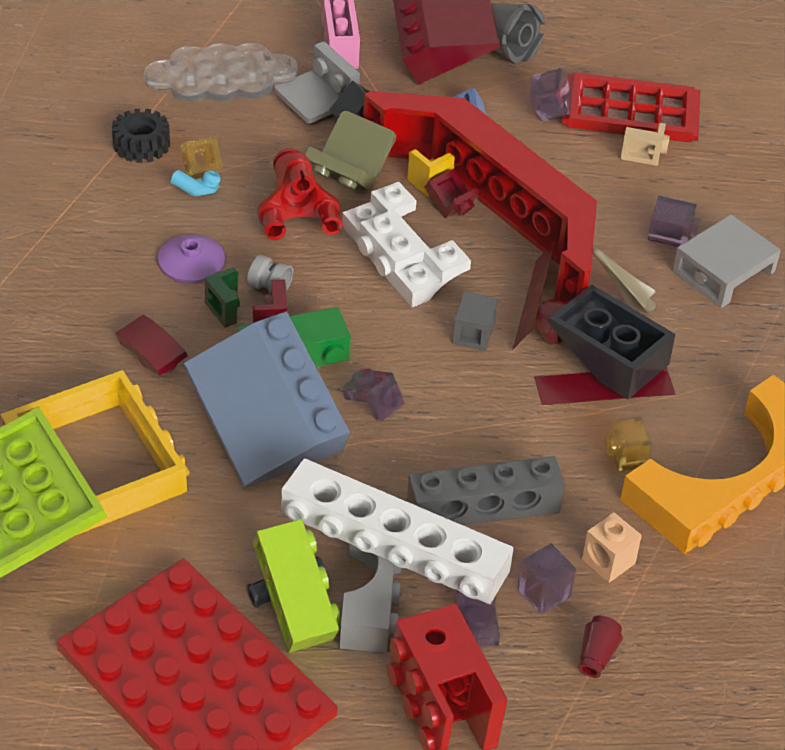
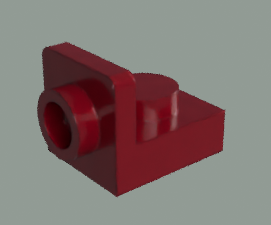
M285 279L271 280L272 294H265V305H254L252 307L253 323L286 311L288 313Z

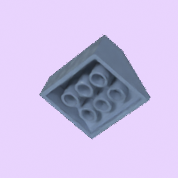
M287 311L254 322L184 363L183 367L244 489L297 469L304 458L317 462L343 452L350 431Z

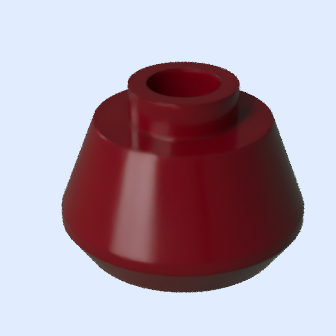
M552 299L547 303L542 302L539 305L535 319V328L550 345L559 344L564 341L548 321L549 317L568 303L567 301Z

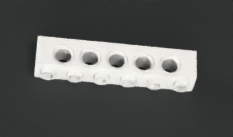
M303 459L282 488L281 514L288 516L291 520L302 519L304 524L322 531L329 537H336L356 546L364 552L373 553L389 560L398 567L407 568L421 574L432 582L441 583L458 590L469 598L491 604L510 572L514 547L308 459Z

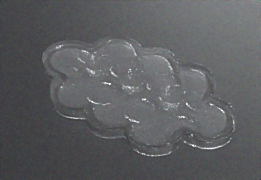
M217 43L205 49L197 46H186L176 49L168 60L150 63L144 70V79L149 88L159 91H171L172 96L182 102H197L206 98L216 102H226L238 96L246 99H257L270 94L273 90V85L293 81L298 75V63L296 59L286 54H270L267 47L258 43H245L237 47L226 43Z

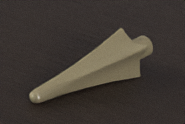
M599 248L593 249V255L607 271L627 305L631 308L639 306L646 313H651L656 308V303L650 297L656 290L627 272Z

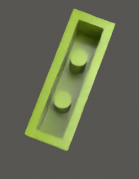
M302 519L257 531L252 544L287 652L291 653L333 641L339 631L338 627L341 626V615L335 603L330 604L326 592L329 589V580L324 567H318L314 556V553L317 552V545L312 531H306Z

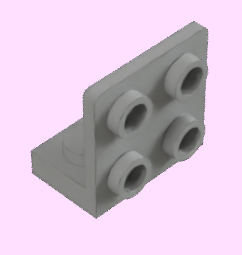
M325 41L314 45V59L312 61L314 70L274 86V92L306 123H312L333 114L329 109L353 80L360 84V73Z

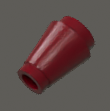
M598 615L594 616L592 621L585 625L578 666L579 671L584 675L592 678L600 677L602 671L619 647L623 636L621 634L622 626L617 621L607 616Z

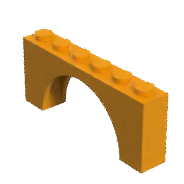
M774 374L750 390L743 414L756 426L766 445L767 456L758 466L735 477L713 480L684 476L661 466L653 459H649L625 476L620 500L682 553L686 554L696 546H704L711 539L713 533L722 527H730L742 512L747 509L753 510L760 504L764 496L771 491L778 492L785 485V383Z

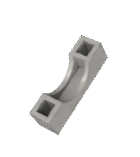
M349 544V555L364 562L372 570L374 577L365 586L344 593L340 649L387 653L388 637H394L396 620H398V613H390L391 605H399L401 582L393 581V574H401L402 568L389 560L373 553L364 552L356 546Z

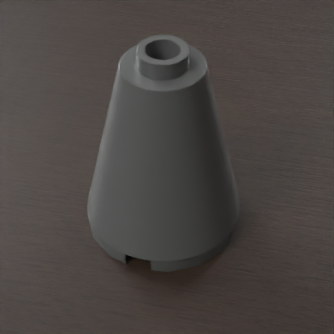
M491 3L501 46L494 51L515 64L531 60L543 41L544 34L540 33V23L545 25L542 11L537 6L531 4Z

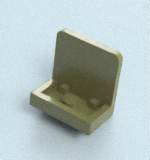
M343 111L323 150L319 151L309 146L305 155L309 158L310 163L313 164L312 171L326 178L332 174L339 177L338 182L350 189L355 190L358 186L370 192L396 140V134L392 130L349 111Z

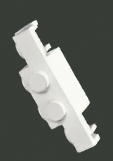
M396 182L372 191L371 202L342 212L343 229L358 245L360 252L373 262L378 273L386 277L411 307H415L429 301L451 279L470 270L471 260L453 240L431 249L421 240L402 218L407 213L416 210V200L400 182Z

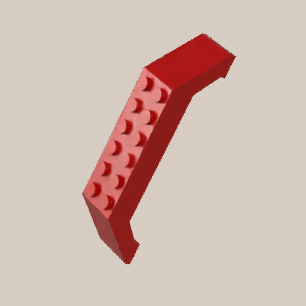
M376 91L364 94L363 118L388 128L396 134V140L387 157L409 159V152L414 149L428 160L431 158L436 160L448 153L452 154L455 157L454 170L467 190L471 191L478 188L480 191V195L476 199L543 253L556 240L551 257L559 265L554 300L570 302L588 287L592 267L597 201L590 194L578 187L568 177L556 170L546 160L538 156L524 145L523 142L516 139L501 125L497 124L465 98Z

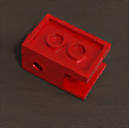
M457 604L396 620L394 638L390 640L392 653L390 663L387 664V675L393 687L398 686L403 696L402 702L407 717L409 719L414 718L419 728L418 734L423 749L448 750L452 723L465 719L481 750L496 748L508 699Z

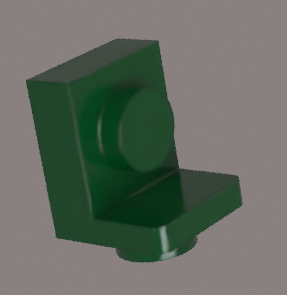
M232 267L205 277V304L225 328L236 324L237 308L240 306L237 295L238 271Z

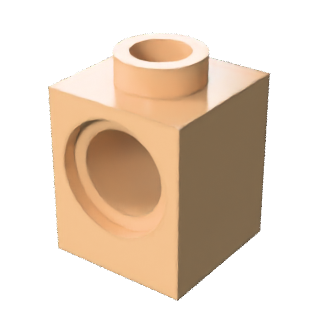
M613 512L587 531L582 560L610 583L636 563L642 535Z

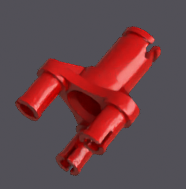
M293 148L279 151L273 159V168L277 178L275 190L257 207L258 219L264 226V233L268 235L267 238L279 240L284 237L286 227L283 221L296 217L319 219L325 234H338L340 232L339 227L343 228V222L340 218L341 209L339 201L316 182L312 174L309 158Z

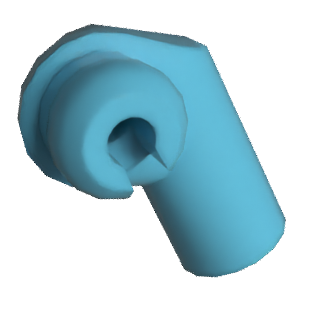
M177 170L173 174L170 183L189 195L196 197L215 193L220 187L218 183L221 177L217 172L209 170L204 173L203 178L194 179L181 170Z

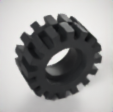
M139 108L134 109L135 113H131L129 110L125 111L124 116L119 114L116 120H113L114 151L118 152L119 157L123 158L126 156V161L132 162L133 158H136L137 163H142V159L153 162L154 156L160 159L163 157L162 153L166 154L168 152V147H170L169 121H167L164 115L161 116L160 112L155 111L151 114V109H145V112H140Z

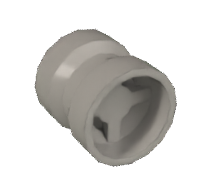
M260 254L251 264L247 282L249 286L257 289L267 288L268 292L272 294L271 280L285 279L287 292L292 282L294 270L288 264L283 262L276 264L270 257Z

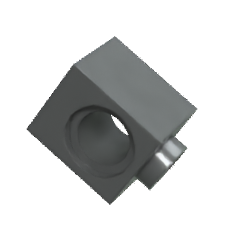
M464 291L455 318L453 344L483 351L487 350L495 324L498 298Z

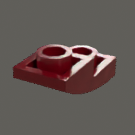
M144 314L115 333L121 345L136 353L142 365L159 376L172 371L177 367L178 363L188 357L186 351L171 335Z

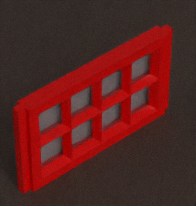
M574 72V75L568 74L562 124L568 125L569 128L625 134L626 127L658 133L659 124L665 123L664 135L670 136L669 140L691 143V140L698 141L701 90H696L695 87Z

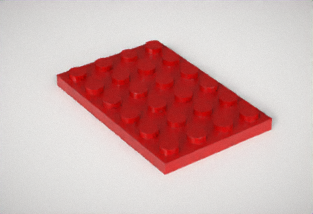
M184 558L57 640V648L61 654L153 750H291L337 716L338 706Z

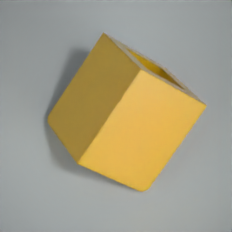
M414 149L409 152L407 180L429 197L430 195L424 186L428 181L454 169L455 157L448 153L436 160L433 158L428 160Z

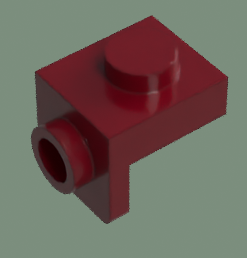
M454 169L428 181L424 186L445 219L455 213L458 216L468 213L475 207L473 202L480 195L478 188L468 191Z

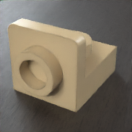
M659 124L658 133L626 127L621 159L658 166L660 154H667L670 136L664 135L666 124Z

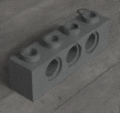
M555 456L409 474L407 502L464 526L560 513L565 484Z

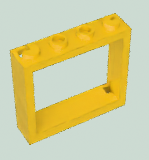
M123 370L0 414L1 424L4 426L39 407L51 427L55 429L119 405L161 471L97 495L96 497L108 518L83 532L187 492L186 476L190 475V471L185 465V457L182 454L178 455L176 453L169 432L166 429L161 430L154 409L151 405H145L138 384L132 385Z

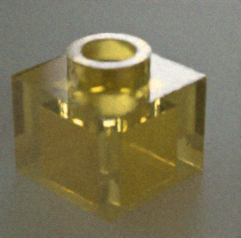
M216 136L185 142L180 146L187 175L196 176L204 174L209 170L216 172L223 168ZM195 153H200L204 157L203 164L196 163Z
M641 416L613 420L610 435L606 436L605 445L609 457L614 458L618 471L636 469L648 461L652 443Z

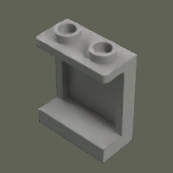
M731 214L677 247L672 272L722 308L731 302L733 289L761 270L767 275L773 274L776 270L781 249Z

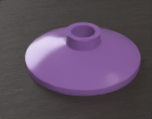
M196 234L175 237L167 241L158 253V265L161 271L167 277L182 283L204 282L205 277L221 272L225 264V253L221 245L209 237Z

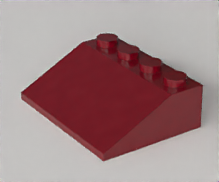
M393 0L402 59L418 84H422L501 47L491 0Z

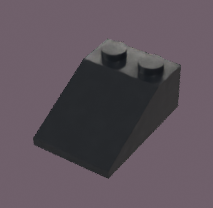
M592 284L549 317L548 323L596 379L627 400L670 364L676 334Z

